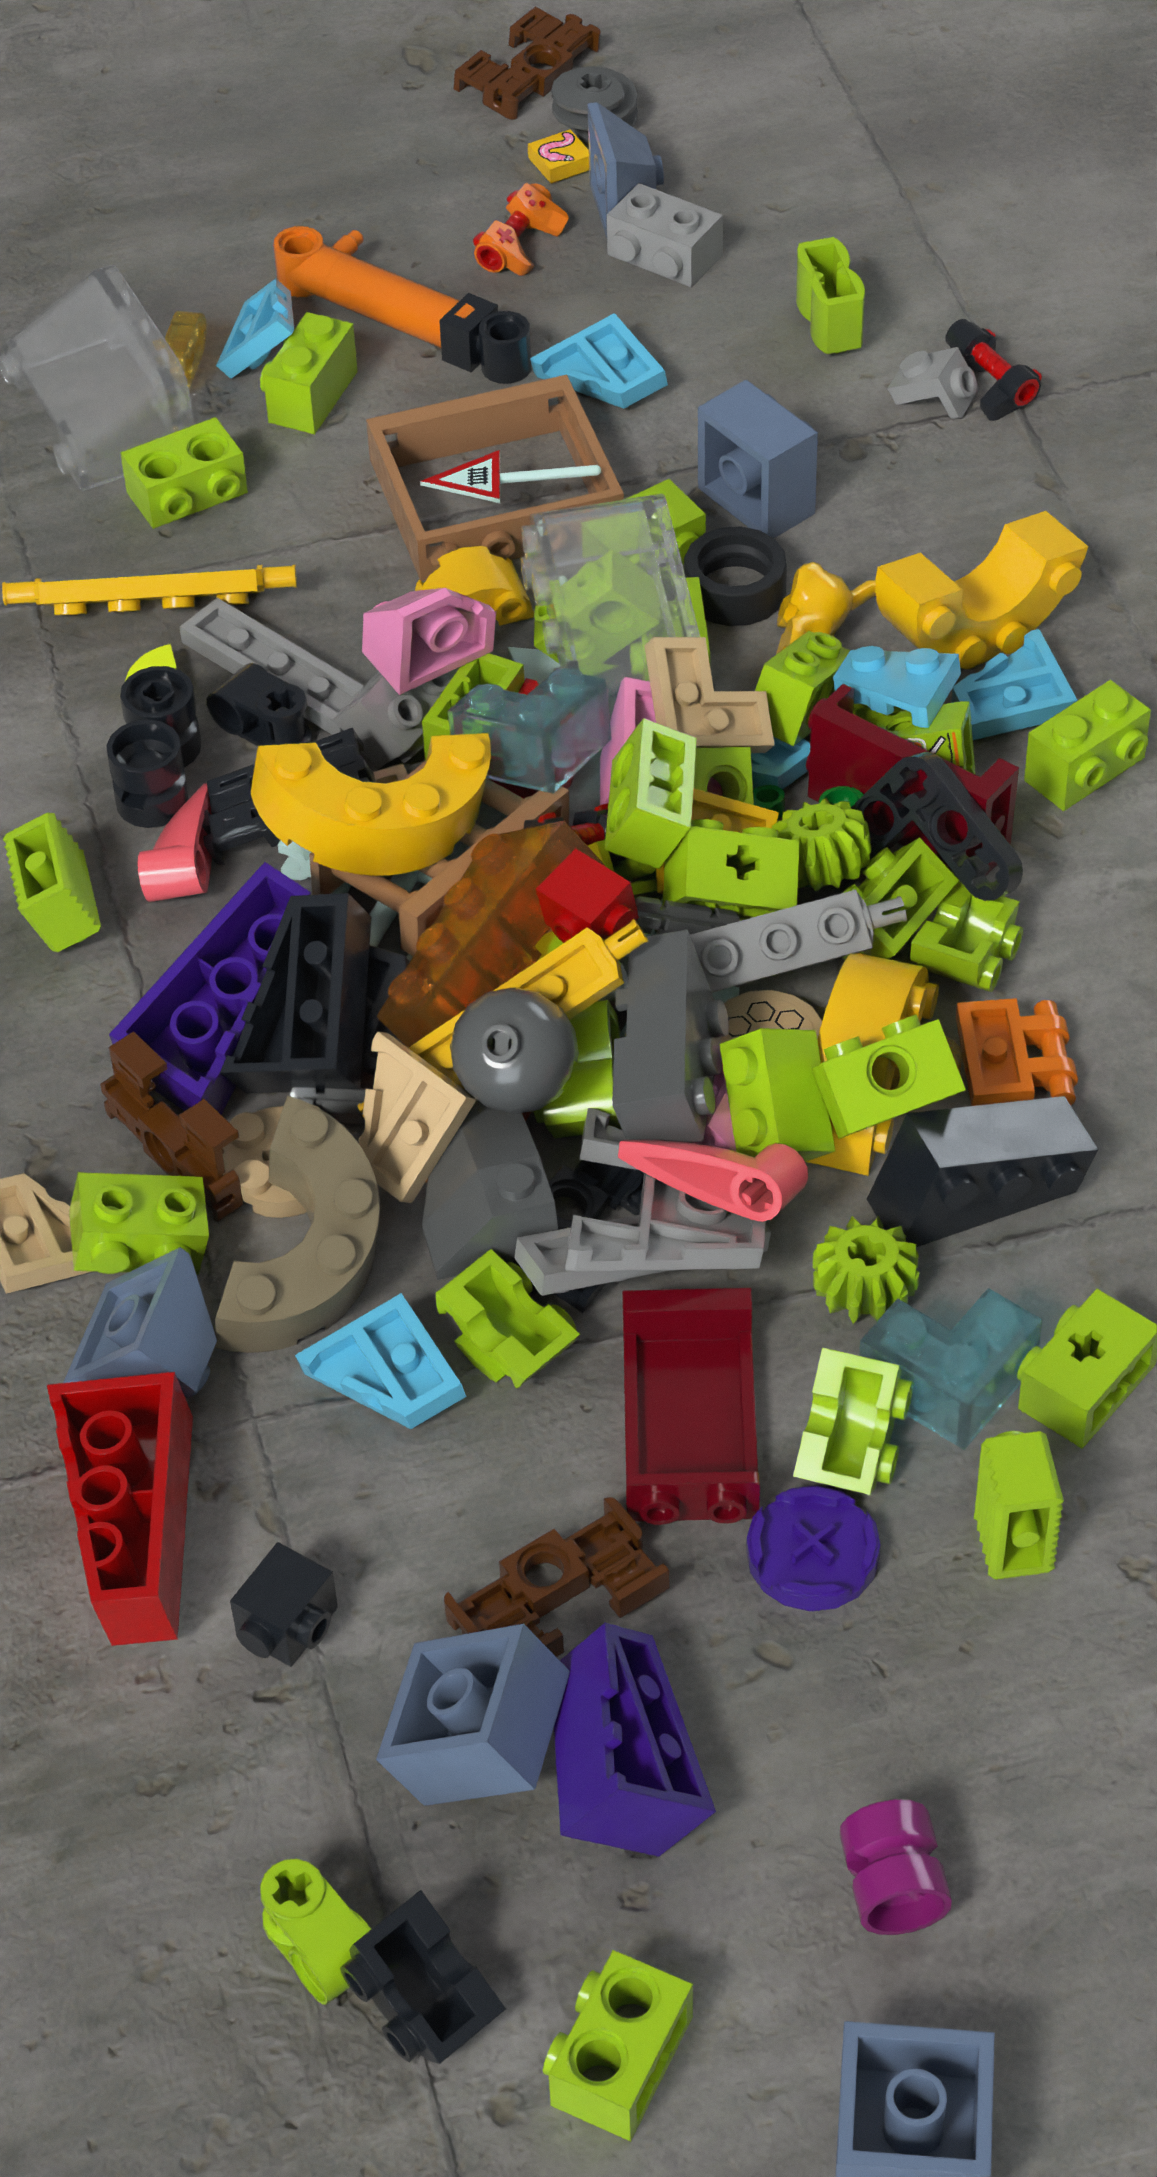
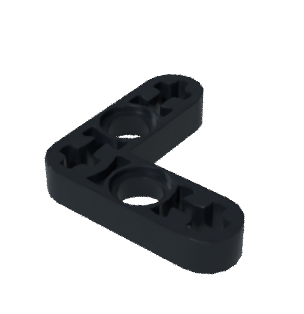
M921 752L898 761L851 807V809L862 811L864 821L868 824L871 844L870 860L884 848L888 847L891 849L917 825L965 888L975 898L984 901L996 900L1015 891L1021 883L1023 868L1019 856L945 761L936 754ZM923 770L927 775L923 782L925 789L905 797L900 791L908 789L917 780L918 775L916 771ZM876 801L886 803L893 812L894 823L889 832L880 830L873 821L872 809ZM950 810L959 812L967 822L968 832L963 842L954 840L946 831L945 819ZM982 842L983 847L974 851L976 855L971 857L966 855L965 852L974 848ZM994 861L1000 870L995 875L996 881L990 883L985 874L990 869L988 863Z

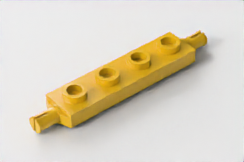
M257 565V569L51 582H42L41 578H35V581L3 582L2 595L4 605L36 603L37 605L54 606V615L87 614V603L108 602V612H128L141 610L140 600L162 599V609L195 607L194 597L216 596V598L218 597L229 605L249 604L248 594L261 593L265 589L297 588L295 565L279 567Z
M635 919L605 940L589 928H586L493 991L516 987L539 992L562 1008L570 1020L624 984L621 966L618 961L642 944L649 942ZM462 1011L411 1045L409 1049L465 1090L453 1070L450 1051L455 1023L464 1012ZM364 1102L357 1105L361 1113H363Z

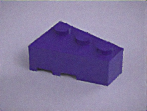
M604 1623L560 1660L570 1671L554 1724L560 1835L659 1857L713 1815L716 1809L653 1635Z

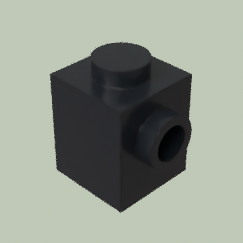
M278 1541L230 1600L236 1636L239 1642L258 1657L268 1658L272 1656L290 1667L294 1665L306 1648L313 1649L322 1641L330 1626L331 1616L338 1608L333 1572Z

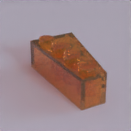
M565 821L501 834L493 833L484 837L474 847L471 853V863L462 878L447 891L443 900L445 904L433 925L426 929L417 940L415 955L405 971L400 973L388 988L389 997L377 1015L379 1020L406 1047L409 1048L464 1011L470 1003L487 992L495 990L537 962L542 954L536 949L535 945L551 927L547 926L544 922L536 888L575 848L605 866Z

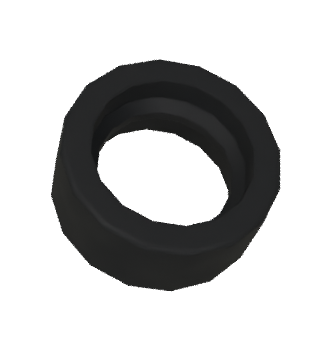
M742 526L721 527L704 533L690 544L684 557V578L699 577L705 619L709 622L726 626L751 625L767 619L780 608L786 596L787 564L785 551L776 539L756 529ZM738 566L753 569L764 575L759 581L741 586L719 584L706 577L718 569Z

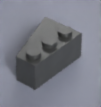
M685 929L647 936L649 942L642 944L619 960L620 963H623L628 976V988L616 990L615 1006L618 1011L627 1010L626 1037L614 1039L612 1106L626 1140L701 1142L704 1139L708 1114H713L715 1111L713 1083L715 1075H719L722 1072L720 1043L721 1038L728 1035L729 1021L723 1001L714 1000L689 931Z

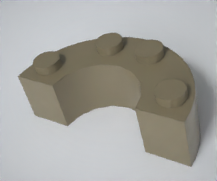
M288 1095L270 1147L268 1182L290 1192L307 1211L311 1226L302 1242L284 1256L260 1263L233 1262L215 1317V1336L217 1339L215 1348L246 1353L280 1350L297 1345L298 1339L310 1335L322 1327L327 1330L358 1299L373 1267L380 1205L376 1177L371 1164L356 1139L336 1119L318 1107Z

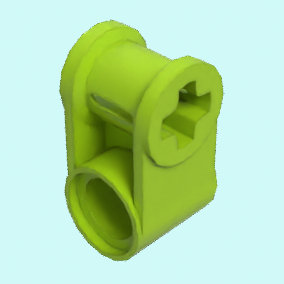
M287 1859L272 1865L264 1874L260 1884L261 1902L264 1906L262 1912L263 1929L268 1939L274 1943L293 1966L294 1971L309 1993L318 2002L327 2005L350 1988L341 1974L340 1967L351 1959L349 1951L351 1946L369 1932L371 1928L357 1912L347 1906L319 1870L311 1863L300 1859Z

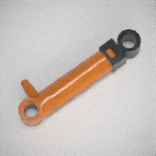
M306 226L287 228L278 233L274 238L277 280L291 291V296H318L441 348L442 361L468 372H472L481 364L482 373L492 382L512 384L523 380L531 372L530 323L521 314L512 311L498 312V304L471 293L465 295L461 300H457L352 256L364 240L362 233L357 230H352L348 235H344L331 247L323 243V237L320 232Z

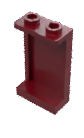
M842 684L827 699H820L809 716L808 727L811 729L810 753L806 761V769L809 771L807 797L819 802L823 792L838 786L856 788L864 795L898 761L917 753L929 751L854 715V688ZM941 758L1011 845L1019 767L999 758L979 777ZM923 770L916 771L918 775L917 780L908 789L900 791L905 797L925 789L923 782L927 775ZM876 801L872 809L873 821L880 830L889 832L894 823L893 812L886 803ZM950 810L945 819L946 831L954 840L963 842L968 832L967 822L959 812ZM917 825L897 842L906 846L914 840L921 838L947 868L951 870ZM982 842L974 848L965 852L968 857L976 855L974 851L983 847ZM994 861L988 863L990 869L985 874V876L988 875V873L997 865V863H995Z
M751 1288L622 1291L626 1503L628 1514L635 1522L645 1521L654 1525H665L674 1521L712 1520L717 1523L729 1524L742 1519H752L760 1509V1476L757 1458Z

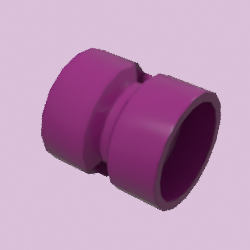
M899 1799L876 1802L860 1808L843 1821L840 1825L839 1835L847 1868L855 1876L852 1889L860 1923L867 1931L879 1935L911 1933L929 1927L945 1917L951 1909L952 1899L943 1865L937 1858L929 1856L938 1845L929 1811L923 1804L912 1800Z

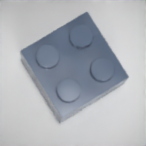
M744 380L698 407V489L748 528L760 530L772 538H776L815 514L818 432L809 423L800 420L780 405L771 395L765 394L748 380Z
M525 1624L414 1643L376 1760L424 1806L535 1790L570 1671Z
M844 2021L835 2177H991L995 2032Z

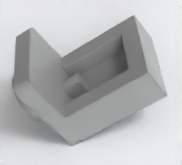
M955 347L932 353L918 351L909 355L901 362L898 373L887 389L896 405L939 396L949 417L956 419L963 417L978 393L979 386L973 370L968 367L959 348Z

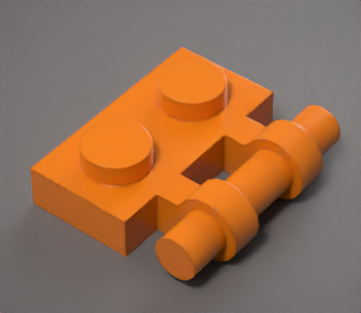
M1017 998L957 1003L956 1023L971 1106L1033 1100L1034 1087H1043L1046 1091L1050 1092L1051 1097L1065 1096L1070 1105L1075 1103L1074 1086L1078 1082L1075 1062L1067 1057L1065 1045L1070 1039L1066 1020L1059 1016L1057 1004L1054 1001L1043 1000L1038 1002L1033 1008L1035 1015L1020 1016ZM1026 1045H1035L1038 1049L1042 1050L1043 1057L1028 1058Z

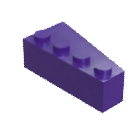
M266 862L258 868L109 1034L112 1044L134 1031L167 1063L168 1069L151 1079L156 1084V1088L153 1090L183 1111H186L203 1099L220 1114L224 1111L236 1085L223 1076L220 1071L226 1056H233L245 1026V1022L241 1020L248 1002L254 1003L267 971L263 964L290 896L311 895L310 891Z

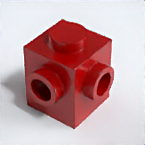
M576 848L536 888L544 922L547 926L551 927L554 934L563 943L586 928H589L605 940L631 923L633 919L636 921L639 918L631 882Z

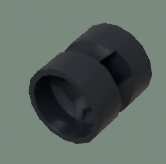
M152 666L138 670L129 676L121 686L120 694L125 723L148 719L161 721L171 726L179 735L184 768L194 762L201 750L199 722L196 717L194 688L190 678L181 670L169 666Z
M148 719L132 721L119 727L110 736L106 745L117 812L123 820L134 826L144 828L161 827L167 825L176 812L189 800L179 735L171 726L161 721Z

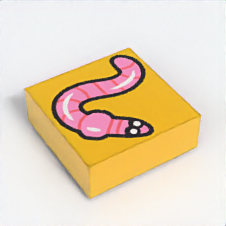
M571 129L528 143V158L550 184L589 171V150Z

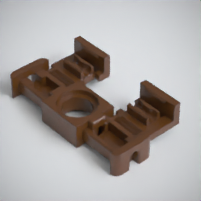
M535 6L510 26V47L515 48L522 42L533 40L530 45L511 59V67L509 68V65L505 63L501 66L491 61L490 54L480 50L455 70L454 90L460 92L465 87L471 85L483 92L482 103L507 119H517L518 105L533 91L543 97L547 95L552 89L554 80L562 73L572 70L573 59L587 47L597 53L599 52L601 31L592 24H589L587 27L582 25V18L574 14L566 15L565 24L563 25V21ZM541 63L550 65L553 68L544 70L534 68L531 65Z
M134 1031L111 1045L109 1052L114 1075L100 1084L102 1094L107 1098L104 1101V1107L110 1119L112 1120L115 1117L119 1119L143 1144L144 1152L169 1176L203 1177L205 1203L213 1212L216 1222L241 1207L243 1199L240 1179L237 1173L232 1169L223 1175L225 1173L223 1160L225 1151L222 1148L239 1138L238 1130L205 1099L193 1105L179 1116L163 1101L153 1106L154 1099L149 1095V1092L156 1088V1084L151 1079L167 1070V1063Z
M607 1497L604 1498V1516L565 1539L559 1535L555 1528L500 1560L499 1579L459 1603L447 1592L444 1596L447 1622L453 1630L461 1628L462 1635L525 1624L558 1657L564 1653V1639L561 1631L556 1628L544 1634L543 1630H539L536 1625L540 1623L542 1616L589 1589V1577H591V1584L595 1589L603 1585L613 1598L609 1600V1606L619 1618H622L670 1588L669 1569L664 1563L658 1567L653 1564L643 1552L641 1528L615 1498ZM540 1563L555 1565L563 1573L561 1579L550 1586L534 1585L527 1580L526 1574L533 1566Z

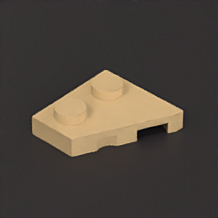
M377 1031L372 1040L371 1051L378 1052L373 1090L366 1089L363 1106L365 1129L359 1137V1145L371 1164L377 1184L400 1202L412 1203L473 1107L476 1099L389 1033Z
M25 1173L0 1179V1282L6 1294L93 1272L74 1271L69 1217L70 1206L65 1202L51 1198L43 1186Z

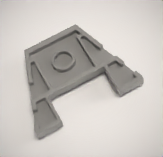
M588 1108L583 1130L580 1160L638 1170L618 1158L619 1143L621 1140H626L621 1129L608 1125L610 1114ZM644 1173L638 1227L573 1215L565 1270L632 1271L759 1268L764 1251L766 1221L751 1220L718 1208Z

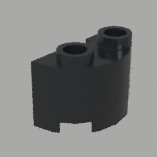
M422 1890L357 1940L349 1949L351 1959L340 1967V1971L347 1985L356 1996L364 2002L372 1999L380 2012L388 2020V2023L382 2027L383 2033L392 2048L405 2061L410 2062L421 2054L427 2060L440 2064L506 2010V2008L477 1967L468 1963L458 1952L450 1938V1929Z

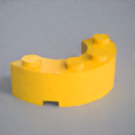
M1043 511L1005 524L998 542L986 559L968 575L956 581L951 580L921 552L878 566L875 579L876 601L882 616L916 648H930L938 653L959 654L960 668L970 669L992 659L1001 652L1012 654L1024 645V635L1031 630H1035L1056 608L1062 598L1072 592L1079 584L1082 576L1080 568L1088 546L1050 513Z
M489 734L431 736L427 760L423 769L408 779L386 784L362 782L342 774L324 759L317 743L258 746L251 797L260 817L273 834L287 846L293 841L314 853L313 862L342 872L359 875L385 876L417 871L431 866L453 853L454 845L466 833L470 834L479 814L490 765L491 744Z
M850 953L843 963L833 986L817 1038L821 1063L828 1061L824 1049L859 1036L862 1046L865 1047L885 1039L882 1028L913 1015L918 1016L919 1022H921L922 1018L931 1020L937 1003L939 985L929 983L927 968L862 953ZM876 1058L872 1066V1076L875 1082L880 1087L890 1090L895 1067L898 1068L897 1065L888 1058ZM894 1118L838 1139L831 1121L835 1152L806 1162L869 1176L876 1152L886 1154L893 1133Z

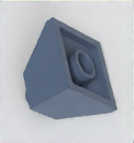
M598 102L587 103L590 187L607 238V214L638 183L654 189L658 185H663L664 173L660 155H652L647 137Z
M180 1247L106 1283L63 1383L175 1372L186 1398L194 1396L201 1390L210 1374V1367L207 1364L217 1339L194 1265L188 1252Z

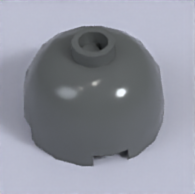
M516 987L487 992L470 1003L455 1023L450 1043L453 1070L466 1092L488 1108L511 1114L537 1111L559 1098L564 1091L562 1089L571 1076L574 1061L577 1062L579 1055L575 1028L564 1010L539 992Z

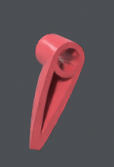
M204 783L171 818L160 834L153 850L139 852V880L142 892L148 902L207 893L212 856L204 846L203 837L207 833L202 828L204 811L208 810L212 815L207 783Z
M621 1140L619 1143L618 1158L634 1168L694 1198L755 1221L763 1222L773 1219L806 1186L808 1180V1168L803 1157L795 1149L784 1144L775 1143L768 1145L758 1155L752 1157L729 1149L678 1141Z

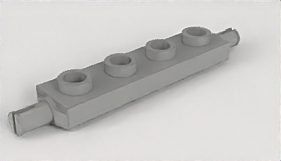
M852 890L694 933L690 937L711 992H716L848 956L850 953L855 954L873 948V929L902 921L906 922L907 915L906 910L882 915L884 912L904 906L900 896L866 906L857 890ZM621 963V972L624 984L598 1001L616 1000V990L628 988V976L623 963Z

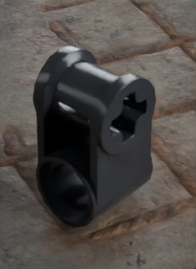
M247 663L206 698V705L210 715L227 733L238 735L256 746L312 743V732L310 727L304 722L303 716L307 708V698L304 691L300 687L289 684L268 673L267 670L258 664Z

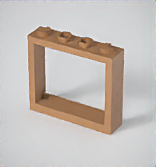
M567 375L366 419L370 461L421 581L427 580L428 576L440 567L438 558L462 547L485 546L488 547L490 554L503 557L505 560L507 558L513 560L581 544L580 520L624 500V493ZM558 397V404L549 406L548 399ZM557 431H560L576 467L589 465L601 467L599 475L581 477L589 492L587 495L430 531H424L398 467ZM395 433L396 440L387 442L385 436ZM438 542H441V543H442L441 545H437V546H433V547H430V546H429V544H433V543H438Z

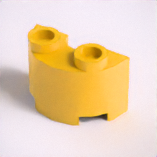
M485 546L462 547L442 555L437 559L440 567L428 576L425 583L420 579L416 583L415 591L447 588L490 605L496 612V620L499 626L534 617L531 602L512 561L509 558L505 560L503 557L490 554L488 547Z

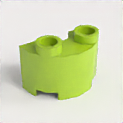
M958 881L939 903L933 922L926 920L911 942V961L917 962L918 966L926 967L928 972L993 992L1002 971V958L1012 961L1017 954L1022 940L1023 927L1014 925L1020 901L1005 896L996 900L984 901L975 898L962 882Z
M490 1249L435 1293L437 1310L439 1314L448 1312L453 1317L463 1333L454 1342L478 1370L494 1382H498L505 1375L509 1376L515 1388H519L572 1345L580 1334L577 1332L574 1321L564 1309L558 1305L550 1306L548 1304L546 1307H543L536 1303L529 1296L533 1288L525 1272L512 1262L506 1263Z
M822 1347L812 1390L811 1412L807 1426L803 1431L793 1477L868 1495L874 1491L877 1482L891 1484L899 1456V1446L889 1444L895 1418L906 1419L914 1386L913 1381L901 1379L899 1365Z

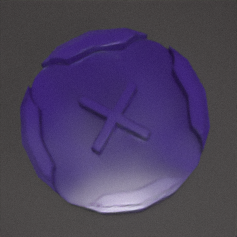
M820 1486L790 1488L776 1495V1501L769 1504L764 1510L763 1506L752 1518L748 1531L746 1552L750 1573L764 1593L784 1606L811 1612L836 1609L858 1598L875 1577L880 1558V1540L876 1522L868 1511L866 1516L862 1509L855 1506V1499L839 1490Z

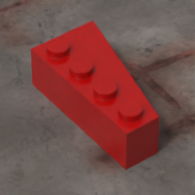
M175 1372L47 1385L50 1404L54 1410L57 1424L55 1429L59 1448L64 1458L68 1478L66 1483L70 1503L76 1517L77 1536L90 1600L111 1645L178 1640L193 1415Z

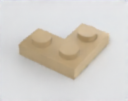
M653 637L644 645L656 723L697 738L696 748L751 747V753H766L774 746L766 691H714L706 637Z

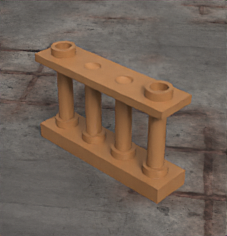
M426 761L423 762L420 766H418L415 770H413L402 780L408 779L409 777L423 769V767L426 764ZM487 778L481 802L508 817L497 826L485 829L475 823L470 834L466 833L459 840L470 847L457 859L448 861L444 858L431 866L419 870L432 878L420 890L410 893L383 876L359 875L325 867L313 862L314 853L311 852L309 857L312 895L331 894L346 882L399 913L401 949L420 959L525 870V859L521 856L518 849V837L524 829L525 820L536 819L546 813L554 812L556 817H563L564 825L569 826V790L550 781L533 796L523 799Z

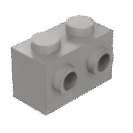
M638 183L607 214L608 255L692 288L723 256V215Z
M454 669L401 695L377 671L333 720L343 731L350 728L355 730L364 745V751L362 752L378 769L397 757L404 763L424 746L422 720L457 670Z

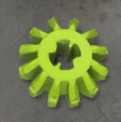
M823 799L819 804L814 805L803 802L801 809L783 812L782 820L772 825V829L778 831V838L799 841L798 888L811 885L814 891H818L825 885H833L839 888L842 880L859 878L860 869L870 864L871 844L868 824L864 821L862 811L851 809L849 802L841 801L834 805L830 804L828 799Z
M879 1215L871 1225H861L852 1216L846 1225V1230L829 1226L824 1243L817 1244L816 1250H814L812 1267L815 1269L813 1272V1286L816 1290V1295L826 1297V1305L830 1314L847 1309L848 1316L853 1324L861 1314H870L880 1325L886 1315V1310L900 1314L903 1313L908 1297L914 1296L915 1290L918 1289L920 1272L917 1271L919 1254L916 1250V1244L905 1242L906 1236L903 1233L902 1226L884 1230Z

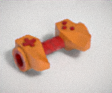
M525 183L520 190L510 193L506 198L509 202L506 209L511 214L505 223L495 220L486 232L482 231L473 238L475 259L483 269L496 273L506 267L515 274L524 276L535 266L525 255L518 239L526 228H535L556 237L561 234L569 216L563 209L552 202L550 192L540 184L530 185Z

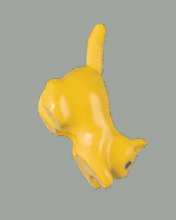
M810 562L803 564L796 570L791 594L783 599L779 609L777 626L786 629L781 635L776 654L808 631L813 633L822 632L833 636L845 622L851 611L876 596L875 580L865 581L858 587L850 590L842 577L827 572L819 563Z

